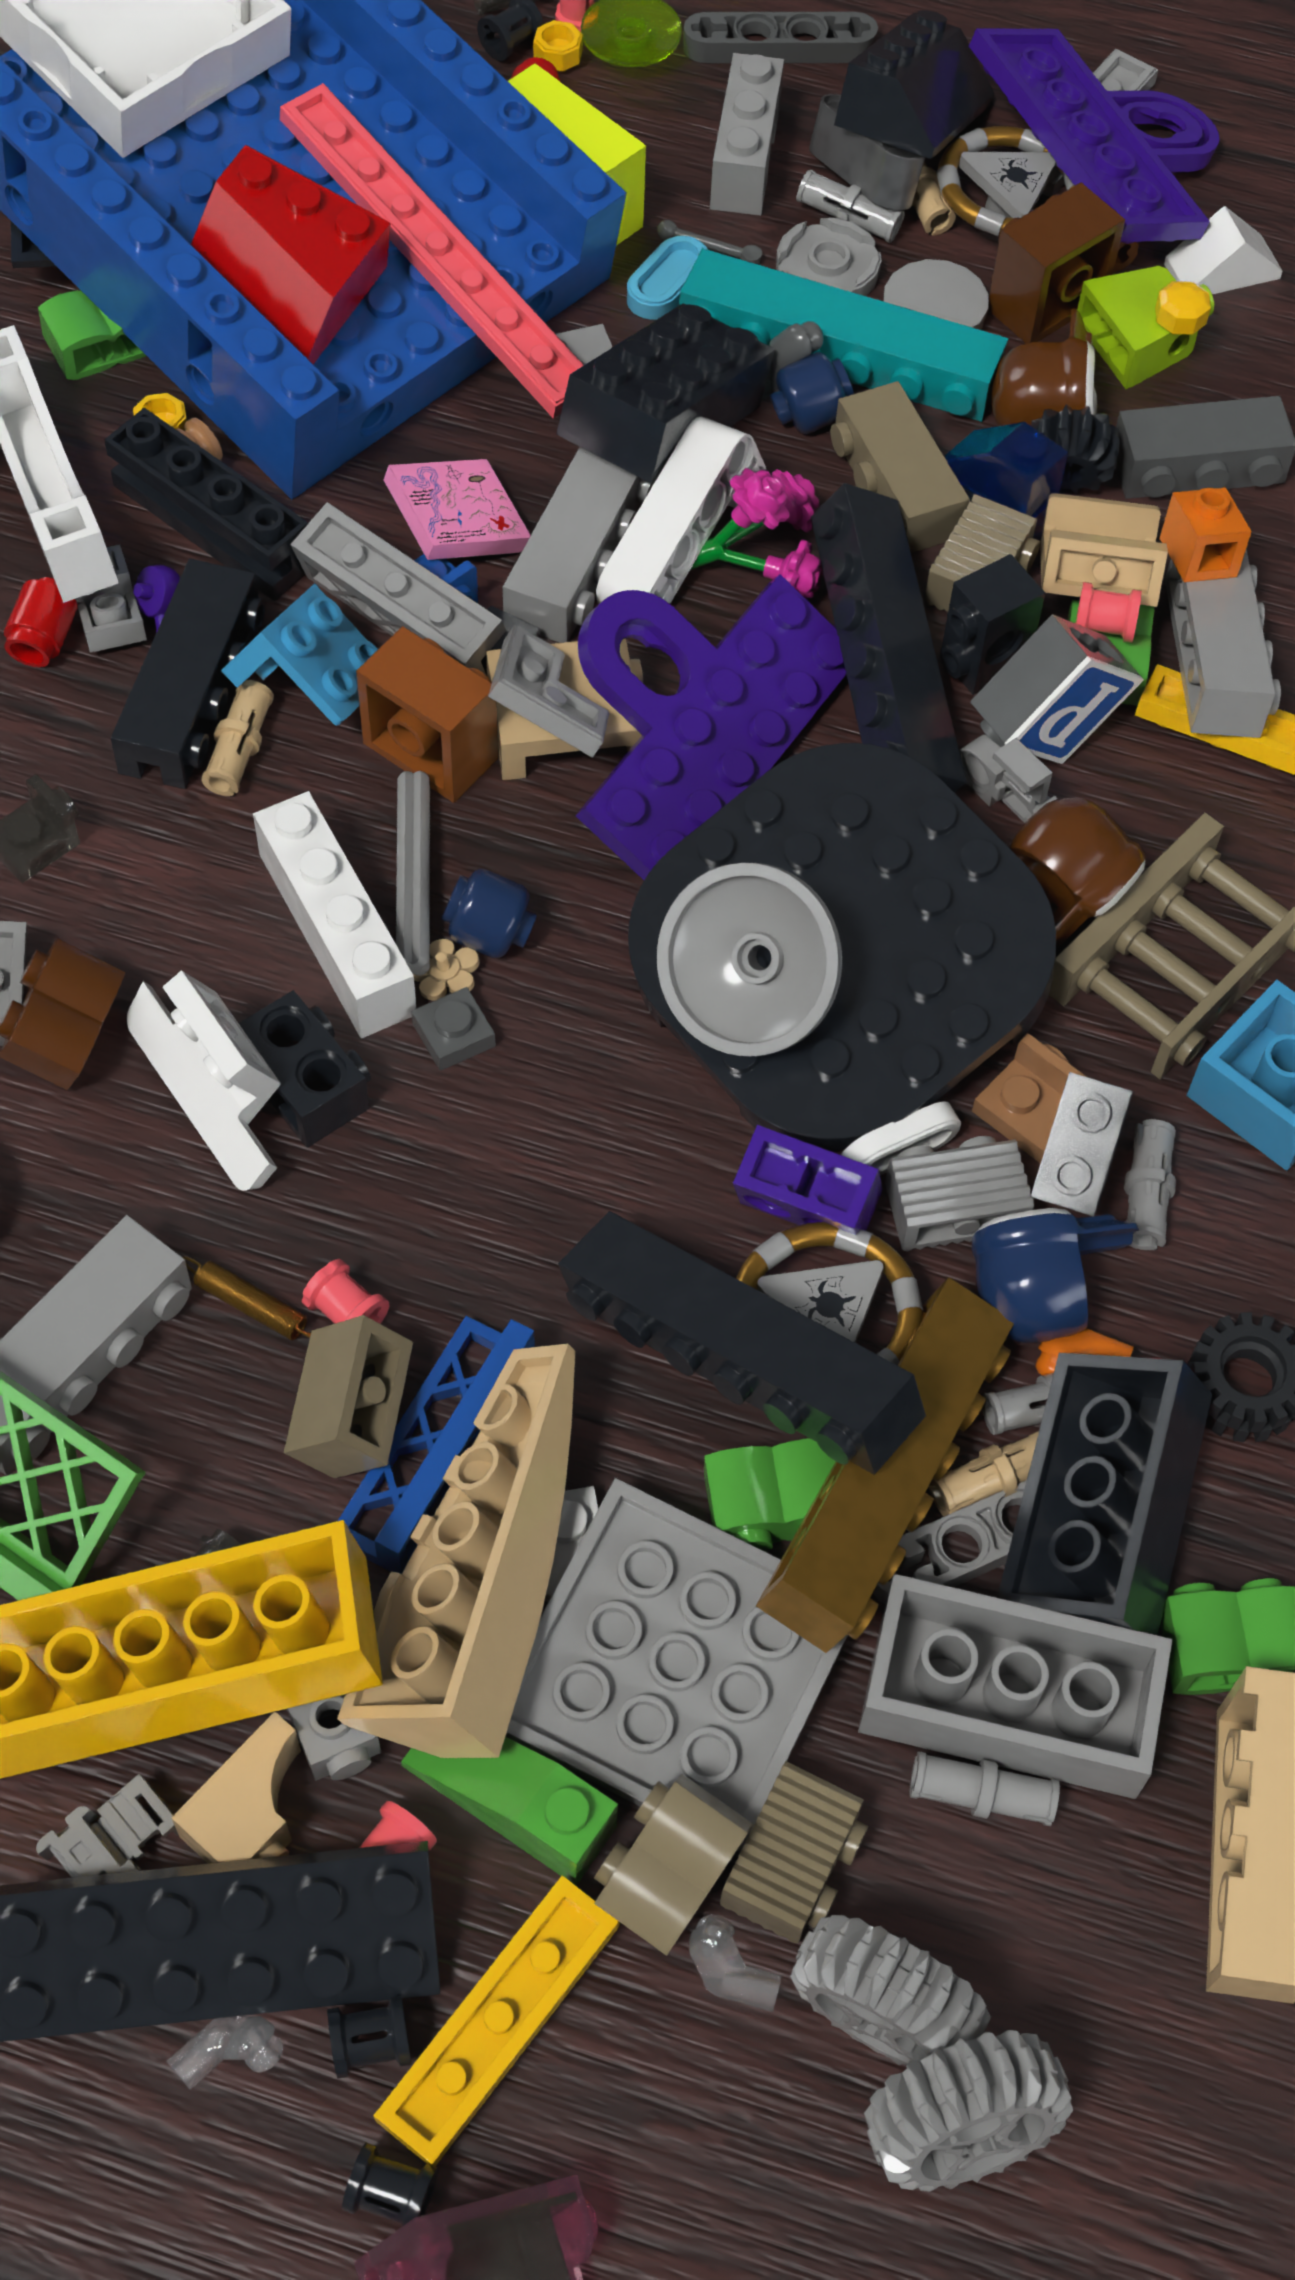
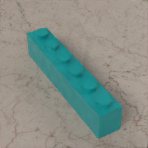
M703 248L680 291L679 305L684 303L686 305L700 306L709 311L712 318L732 328L749 330L757 336L759 341L767 345L770 344L775 336L793 324L802 325L807 321L815 322L821 328L824 340L821 348L811 352V354L822 352L831 361L839 358L851 384L873 389L899 381L910 401L980 422L983 421L992 400L993 379L1000 361L1006 355L1009 339Z

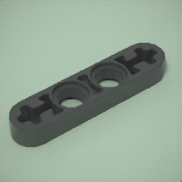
M700 12L689 16L684 23L683 51L689 59L699 63H731L733 53L757 54L765 57L784 59V63H849L877 41L878 25L871 16L861 12ZM758 34L765 36L767 39L752 41L744 38V36ZM798 34H808L816 37L817 39L811 41L798 40L793 36Z

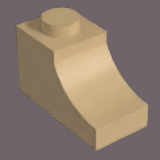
M274 1712L171 1818L179 1837L208 1864L289 1855L286 1846L292 1840L286 1821L278 1815V1794L284 1775L293 1760L301 1752L296 1730L278 1713Z

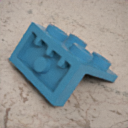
M314 583L261 631L221 671L238 688L254 672L264 680L280 666L334 725L339 726L360 706L356 670L378 648L369 642L346 618L336 602L327 597Z

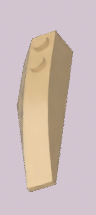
M569 1344L513 1349L473 1422L480 1430L473 1445L465 1450L461 1456L455 1455L442 1478L450 1486L434 1516L423 1514L410 1537L418 1545L402 1574L391 1571L380 1591L373 1613L383 1685L345 1694L337 1718L344 1725L440 1758H499L539 1627L554 1561L565 1494L572 1426L575 1350Z

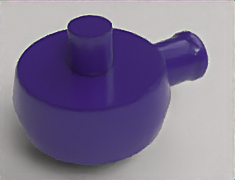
M161 564L145 567L140 572L133 588L140 612L147 617L155 619L156 630H158L180 580L179 574L173 568Z

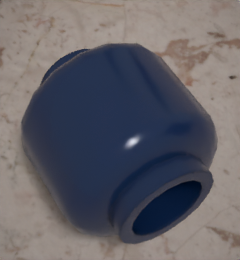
M816 352L784 366L778 371L776 382L779 391L770 394V399L782 425L792 421L799 433L809 435L836 422L838 399L853 395L854 391L840 359L836 358L831 361L826 354Z
M481 868L474 871L469 878L463 875L459 876L441 919L450 923L449 935L455 942L491 958H500L507 953L511 944L521 948L524 947L537 914L527 910L530 896L526 887Z

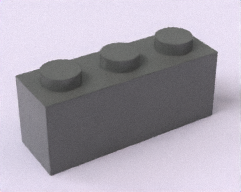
M1281 396L1124 410L1119 412L1116 424L1120 439L1116 469L1125 499L1160 497L1170 495L1173 492L1193 491L1203 488L1231 489L1282 484L1286 481L1295 453V438Z

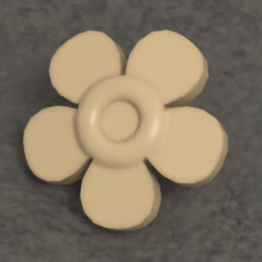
M439 939L430 944V969L422 976L413 974L414 980L421 982L419 986L421 995L428 1000L435 1001L446 995L447 987H449L451 993L465 987L471 991L475 986L471 973L480 964L477 952L468 947L461 948L456 952L453 942L449 939Z

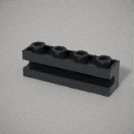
M143 408L104 439L107 455L119 463L110 470L113 486L226 567L255 573L257 589L274 601L277 600L306 575L290 544L308 525V522L152 412Z
M189 558L110 738L118 774L141 779L147 764L160 767L164 785L186 789L194 768L201 769L204 766L209 751L210 730L214 722L219 723L223 720L228 705V687L231 681L221 670L247 646L246 644L251 632L258 633L263 624L265 600L258 596L255 573Z

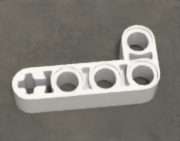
M702 416L692 420L606 564L596 588L598 605L607 597L626 590L649 592L664 599L669 604L672 602L726 507L731 506L735 508L738 505L733 500L732 495L735 491L730 485V480L735 475H741L745 468H749L755 473L760 470H766L757 445L750 434Z

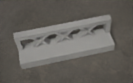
M326 502L290 544L307 578L393 636L404 626L422 639L429 638L435 641L447 655L467 668H476L486 675L481 660L486 656V651L491 650L506 632L503 621L358 522Z

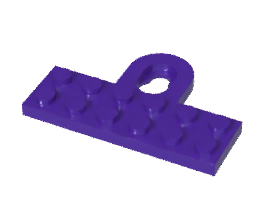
M976 28L969 48L982 63L985 72L995 80L1007 96L1008 102L1017 109L1030 126L1033 135L1042 142L1055 159L1058 168L1068 176L1074 186L1082 182L1125 219L1120 242L1126 244L1142 241L1173 242L1175 240L1202 238L1210 221L1171 173L1198 171L1205 168L1219 144L1220 137L1217 128L1201 110L1181 98L1159 91H1107L1059 29ZM1134 124L1162 125L1176 133L1170 138H1158L1146 134Z
M781 574L768 583L716 647L671 604L657 595L640 590H626L617 592L604 599L588 614L581 626L578 637L580 664L592 687L642 736L575 816L638 876L645 880L651 869L669 850L773 767L845 677L846 671L836 628ZM623 639H637L646 647L662 650L672 658L680 674V686L675 695L665 696L656 694L630 671V667L623 661L620 655V644Z

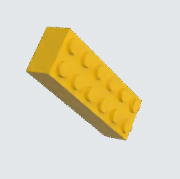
M336 1521L0 1605V1779L383 1685L367 1560L345 1521Z

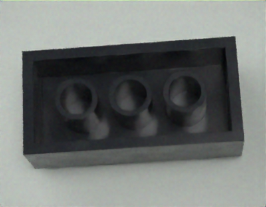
M682 303L569 375L557 435L652 483L658 478L686 428L696 417L702 416L732 427L760 407L775 348L759 341L757 336L749 330L732 328L712 318L709 311L700 306Z

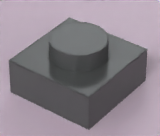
M467 987L411 1011L412 1024L440 1071L496 1046L495 1033Z

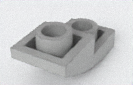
M120 545L106 547L119 583L98 590L93 594L76 598L78 612L90 653L147 640L141 614L133 593L129 571Z

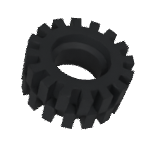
M1241 1312L1235 1324L1230 1314L1220 1318L1215 1328L1210 1325L1203 1332L1188 1361L1190 1369L1212 1394L1207 1418L1212 1416L1216 1420L1211 1431L1219 1436H1222L1226 1426L1234 1429L1233 1441L1244 1442L1249 1432H1253L1255 1442L1265 1441L1272 1430L1276 1435H1279L1286 1430L1290 1421L1293 1422L1295 1419V1344L1291 1346L1289 1343L1295 1331L1286 1324L1279 1333L1270 1329L1275 1319L1264 1314L1259 1325L1252 1324V1312ZM1235 1358H1245L1257 1362L1271 1375L1272 1390L1261 1397L1247 1396L1236 1391L1225 1379L1224 1365Z

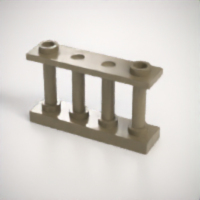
M1204 813L1149 866L1114 906L1104 914L1099 915L1055 958L1053 982L1049 996L1065 1006L1080 990L1086 994L1094 991L1161 1042L1151 1073L1160 1080L1177 1062L1183 1067L1187 1066L1203 1048L1207 1037L1204 1036L1205 1033L1288 949L1295 953V906L1289 911L1219 860L1221 853L1216 851L1224 826L1207 813ZM1193 879L1198 883L1206 880L1272 928V930L1252 948L1183 897V888ZM1156 915L1161 919L1168 916L1234 964L1235 967L1215 985L1146 934V925ZM1119 952L1124 956L1131 953L1196 1001L1198 1005L1178 1024L1108 971V962Z

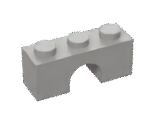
M733 53L713 158L711 210L759 216L762 214L768 180L771 143H774L780 111L784 59L757 54Z

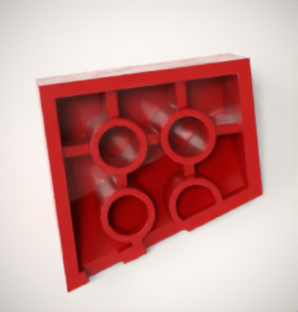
M245 145L215 182L191 246L314 364L386 269L391 223Z

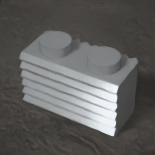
M978 1136L965 1141L959 1148L934 1152V1149L930 1146H914L902 1151L897 1158H892L889 1161L885 1186L901 1248L906 1252L914 1248L921 1250L926 1246L933 1248L939 1244L946 1246L951 1242L956 1244L964 1240L971 1242L973 1235L984 1223L997 1217L1030 1211L1034 1208L1033 1197H1030V1186L1027 1184V1175L1024 1173V1164L1021 1162V1154L1018 1151L1015 1139L996 1142L995 1138L991 1136Z

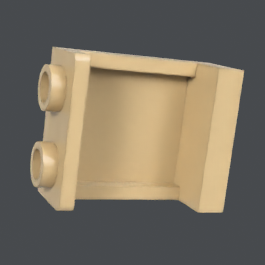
M1058 493L1050 494L1040 543L1041 586L1043 591L1051 594L1080 597L1083 582H1089L1093 584V588L1096 590L1130 594L1133 589L1142 590L1140 605L1157 607L1168 554L1167 544L1156 542L1161 516L1160 508L1154 505Z
M625 638L620 644L621 658L630 667V671L643 683L640 659H630ZM578 641L551 644L565 654L559 682L609 712L604 741L599 749L627 746V752H629L642 735L589 683L580 664ZM501 649L486 651L487 677L491 682L493 681ZM497 702L498 756L502 780L526 778L525 757L580 751Z

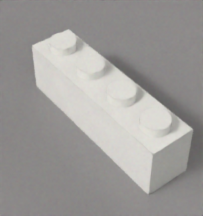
M307 791L253 813L259 855L360 1038L362 1039L411 1018V1011L416 1009L414 975L310 792Z

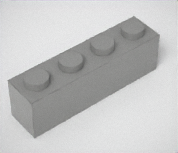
M579 447L503 585V611L540 628L541 637L559 643L569 642L576 626H582L585 618L593 610L594 592L596 591L599 578L655 481L649 483Z
M1247 549L1238 576L1234 578L1183 582L1172 560H1170L1165 586L1191 733L1260 738L1268 714L1275 715L1279 707L1281 686L1278 679L1272 678L1270 667L1273 647L1272 642L1264 638L1265 607L1263 602H1257L1256 599L1257 568L1255 565L1249 564Z
M126 1215L0 1340V1371L66 1417L80 1413L92 1401L97 1391V1385L115 1367H124L134 1359L143 1345L144 1337L161 1320L168 1321L172 1319L183 1308L188 1300L189 1291L192 1289L185 1259ZM0 1395V1427H1V1426H5V1425H8V1424H7V1419H6V1414H5L3 1399H2V1396ZM22 1410L24 1421L33 1419V1417ZM44 1425L26 1429L32 1461L41 1454L50 1439L52 1431ZM10 1433L0 1436V1471L7 1476L17 1468Z

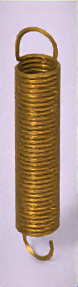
M186 1256L182 1257L198 1266L195 1271L186 1263L187 1269L195 1274L194 1285L216 1296L289 1340L296 1339L301 1333L310 1338L311 1333L303 1331L307 1323L306 1315L304 1316V1314L296 1311V1309L282 1303V1301L263 1292V1290L258 1289V1287L249 1282L247 1283L244 1279L239 1278L230 1271L228 1272V1270L212 1261L206 1262L201 1268V1264L194 1259Z

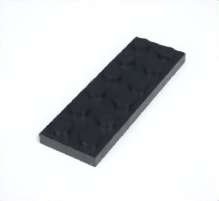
M428 1841L0 1885V2042L390 2000L391 1997L397 1996L410 1998L440 1994Z

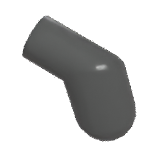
M807 321L802 325L793 324L771 340L769 346L775 348L770 367L771 389L773 392L779 391L776 377L782 367L811 355V352L819 350L823 345L824 337L822 330L815 322Z

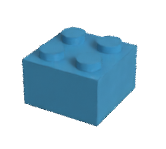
M1276 979L1204 1054L1186 1096L1286 1171L1295 1163V992Z

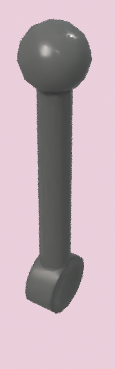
M663 220L658 224V236L664 241L675 236H689L701 241L708 249L754 264H761L762 250L756 245H747L741 248L677 228L675 222L671 220Z

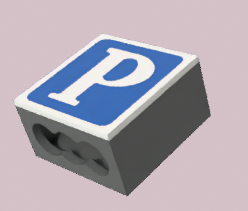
M1052 614L970 702L984 718L980 723V727L997 745L1002 747L1017 738L1035 756L1063 764L1144 679L1106 635Z

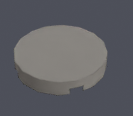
M820 218V224L807 226V221L795 225L782 236L776 254V270L867 296L875 289L880 276L882 260L880 252L878 253L875 248L876 241L869 232L849 221L837 218Z
M925 259L908 263L895 271L884 287V302L982 330L987 317L988 292L981 279L968 268L947 260Z

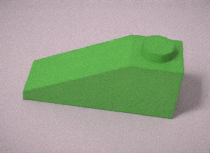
M507 1737L504 1739L499 1758H440L411 1748L401 1761L402 1767L558 1875H563L575 1886H577L617 1828L618 1804L559 1763Z

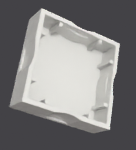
M0 0V37L122 158L290 55L291 7L284 0Z

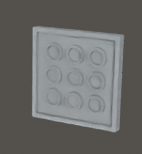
M615 1478L540 1618L539 1627L505 1737L559 1763L567 1770L641 1807L658 1781L671 1788L677 1778L683 1774L755 1824L783 1764L788 1760L848 1635L830 1651L825 1653L756 1607V1604L780 1563V1559ZM751 1830L749 1831V1833L747 1834V1836L735 1852L734 1856L738 1857L741 1853Z

